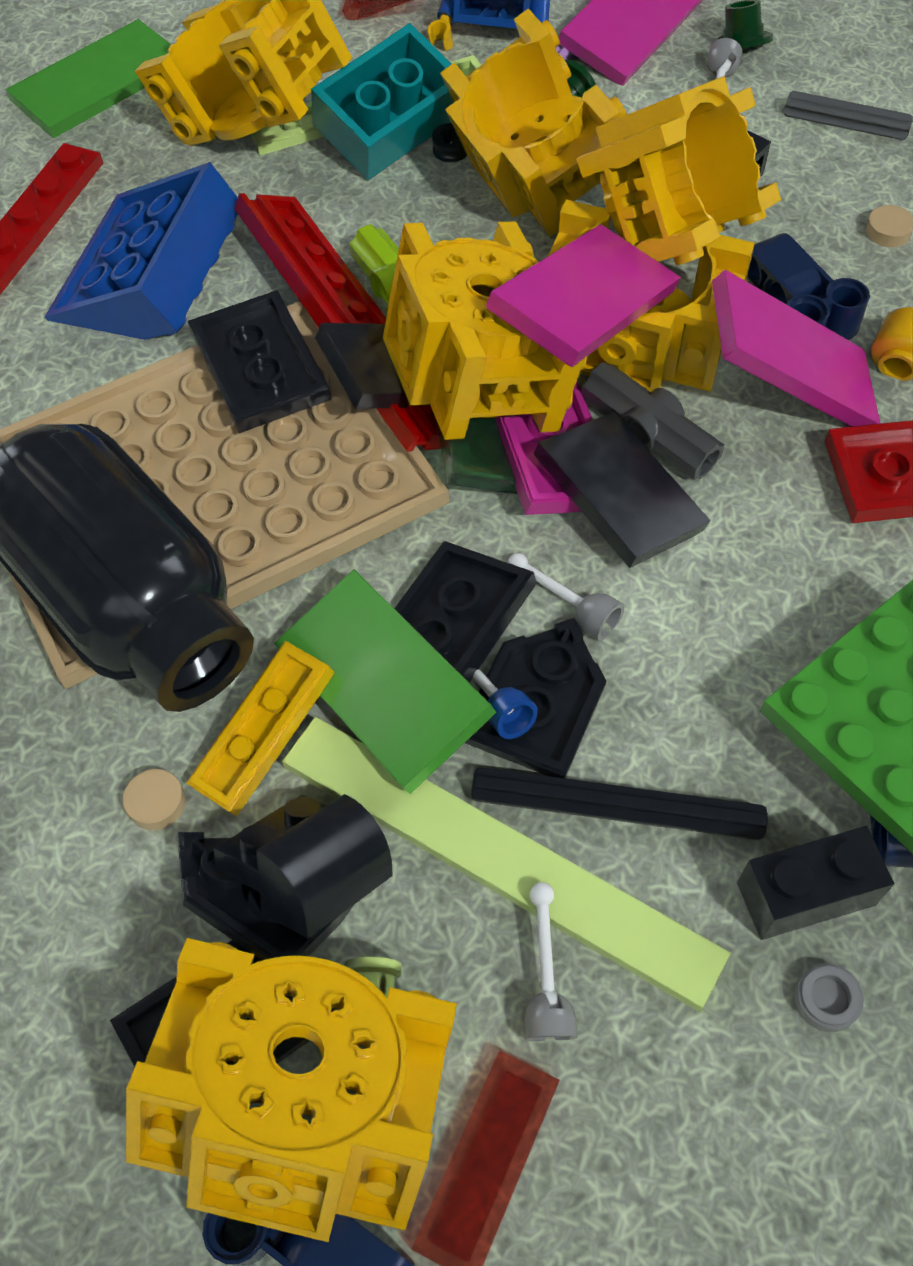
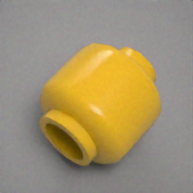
M913 307L897 308L889 312L881 322L871 347V358L878 366L879 371L884 375L902 381L913 379Z

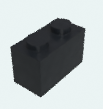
M867 825L751 859L746 864L737 881L760 940L876 906L895 885Z

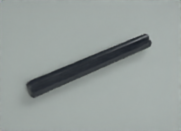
M483 767L475 770L472 780V799L482 803L753 840L763 839L768 826L767 809L760 804Z

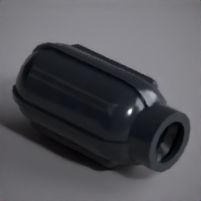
M82 423L39 424L18 432L5 443L0 441V562L81 660L103 677L123 683L140 681L166 711L181 712L196 708L214 698L229 686L246 666L253 652L254 637L244 623L227 606L228 588L223 561L212 543L118 442L98 427Z

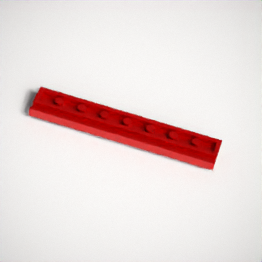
M239 193L234 209L318 328L321 323H386L384 314L296 197L257 194L255 200H249L245 193ZM391 404L389 408L377 409L406 452L413 451L417 445H422L424 450L462 447L466 444L472 432L467 427L464 439L445 440L430 404L421 405V407L409 404L407 408H400L398 404Z

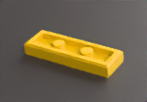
M284 641L186 784L237 817L335 672L329 665L291 643Z

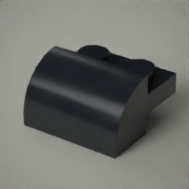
M301 794L214 848L215 866L218 871L260 893L261 913L307 939L393 876L391 853L381 828L373 816L359 802L346 794L328 805H324L313 798Z

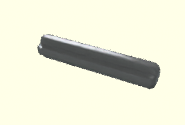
M798 91L790 92L784 109V115L788 117L899 140L907 138L913 122L911 114Z

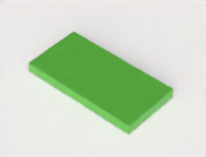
M137 19L5 90L13 104L52 138H55L144 89V85L134 71L144 61L168 54L167 50L171 44L141 20Z
M355 569L274 642L279 649L284 641H287L331 667L335 674L320 696L409 794L417 789L497 713L492 705Z

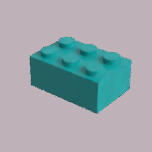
M408 23L347 64L344 68H341L311 88L313 125L369 181L430 138L434 129L438 126L451 123L445 109L454 102L440 72L452 63L411 23Z

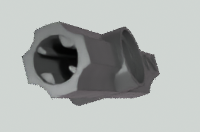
M604 362L592 370L587 382L582 386V396L585 401L604 415L615 412L649 451H655L693 480L701 479L711 471L723 454L724 444L686 418L683 406L678 398L664 388H656L650 392L612 364L607 365Z

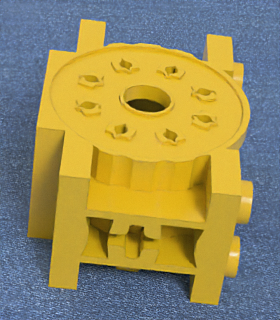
M221 0L216 5L191 13L182 22L187 31H182L176 37V43L171 44L167 50L169 53L144 61L134 72L144 85L149 97L155 101L171 125L174 134L182 143L191 146L212 141L215 137L225 141L235 140L255 133L266 126L273 127L300 120L309 110L303 99L311 93V88L316 86L318 81L321 80L322 73L344 68L352 59V56L321 0Z
M528 8L514 19L520 35L517 40L499 53L496 52L485 60L484 64L467 76L463 74L455 62L440 72L454 102L445 110L473 167L512 218L529 210L547 235L551 237L559 231L560 215L558 212L561 211L565 200L575 201L600 183L601 171L582 178L576 158L601 148L595 127L625 116L627 112L617 97L613 96L609 99L597 85L584 92L582 98L572 96L567 79L571 77L570 69L563 57L556 51V47L560 45L559 37L548 20L541 23Z
M722 76L595 127L601 148L577 157L576 160L582 178L601 171L600 183L604 192V202L620 237L659 263L673 258L675 265H680L702 257L704 255L702 247L720 237L719 233L726 230L725 223L738 219L739 226L755 223L767 217L765 211L767 208L781 201L777 182L761 187L757 185L758 180L761 178L760 167L755 160L757 150L753 137L748 134V123L745 116L740 115V113L756 106L751 87L730 94L725 76Z
M566 199L560 211L559 233L548 256L600 224L610 230L611 216L608 214L607 208ZM720 235L719 238L702 247L704 255L699 258L692 299L676 287L673 293L658 303L659 305L662 304V306H657L656 304L589 354L586 365L580 370L579 374L590 376L592 370L604 362L607 365L612 364L650 392L656 388H661L664 380L711 392L722 357L712 280L726 269L746 281L755 242Z
M516 221L498 222L493 241L487 239L456 238L454 240H442L436 242L435 245H433L423 223L403 224L383 340L409 404H430L445 440L464 439L470 418L478 417L495 418L506 415L532 414L540 433L559 431L566 410L571 407L573 390L580 370L586 365L587 356L573 367L568 366L486 308L491 291L539 262L534 258L532 246L525 239Z
M186 938L177 961L176 984L145 1062L137 1061L126 1088V1163L188 1177L186 1208L324 1242H329L335 1214L405 1231L429 1160L433 1138L431 1128L446 1047L453 1028L457 1003L437 999L432 994L424 991H404L389 987L386 998L363 975L351 968L327 959L310 956H282L253 964L254 954L239 951L227 943H207ZM286 996L293 997L292 1002H290L289 998H286ZM332 1008H339V1009H340V1010H334L333 1012H331ZM292 1037L305 1038L312 1041L319 1048L322 1061L319 1066L304 1074L290 1073L283 1070L276 1063L273 1055L276 1046L283 1040ZM358 1046H365L367 1049H361ZM233 1061L236 1064L228 1065L227 1062ZM351 1090L354 1091L356 1094L351 1095L347 1091ZM252 1103H259L262 1105L260 1107H253L252 1109H250V1105ZM309 1115L313 1119H311V1123L309 1124L307 1120L302 1118V1116Z

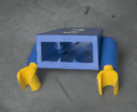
M441 0L437 12L438 20L431 22L427 29L429 42L434 46L437 40L443 39L445 51L450 50L454 45L450 25L455 22L517 29L514 19L528 8L541 23L545 20L549 21L550 0Z

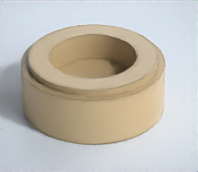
M884 205L877 207L869 216L866 225L867 236L874 243L884 247L902 246L910 240L913 233V215L899 206Z
M150 769L139 773L128 783L123 794V806L126 813L137 826L146 830H159L173 824L182 814L186 802L184 790L178 779L172 773L162 769Z

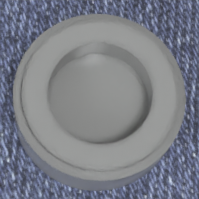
M822 963L809 968L798 980L794 992L795 1004L802 1018L812 1027L824 1032H838L848 1028L858 1019L863 1009L864 998L860 984L848 970L835 964Z

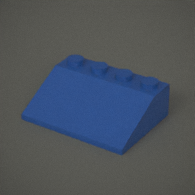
M208 162L117 194L46 313L45 318L52 322L143 340L162 335L171 336L177 333L186 323V314L193 300L203 290L202 283L209 269L219 259L220 254L218 252L225 238L235 228L234 221L238 215L234 209L238 197L213 164Z

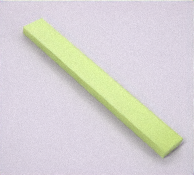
M314 717L282 761L286 770L337 799L344 794L352 797L373 816L378 824L536 917V906L529 897L530 889L538 882L548 883L554 890V899L549 905L550 925L698 1012H701L731 954V952L428 780H425L417 789L409 794L363 743L317 717Z

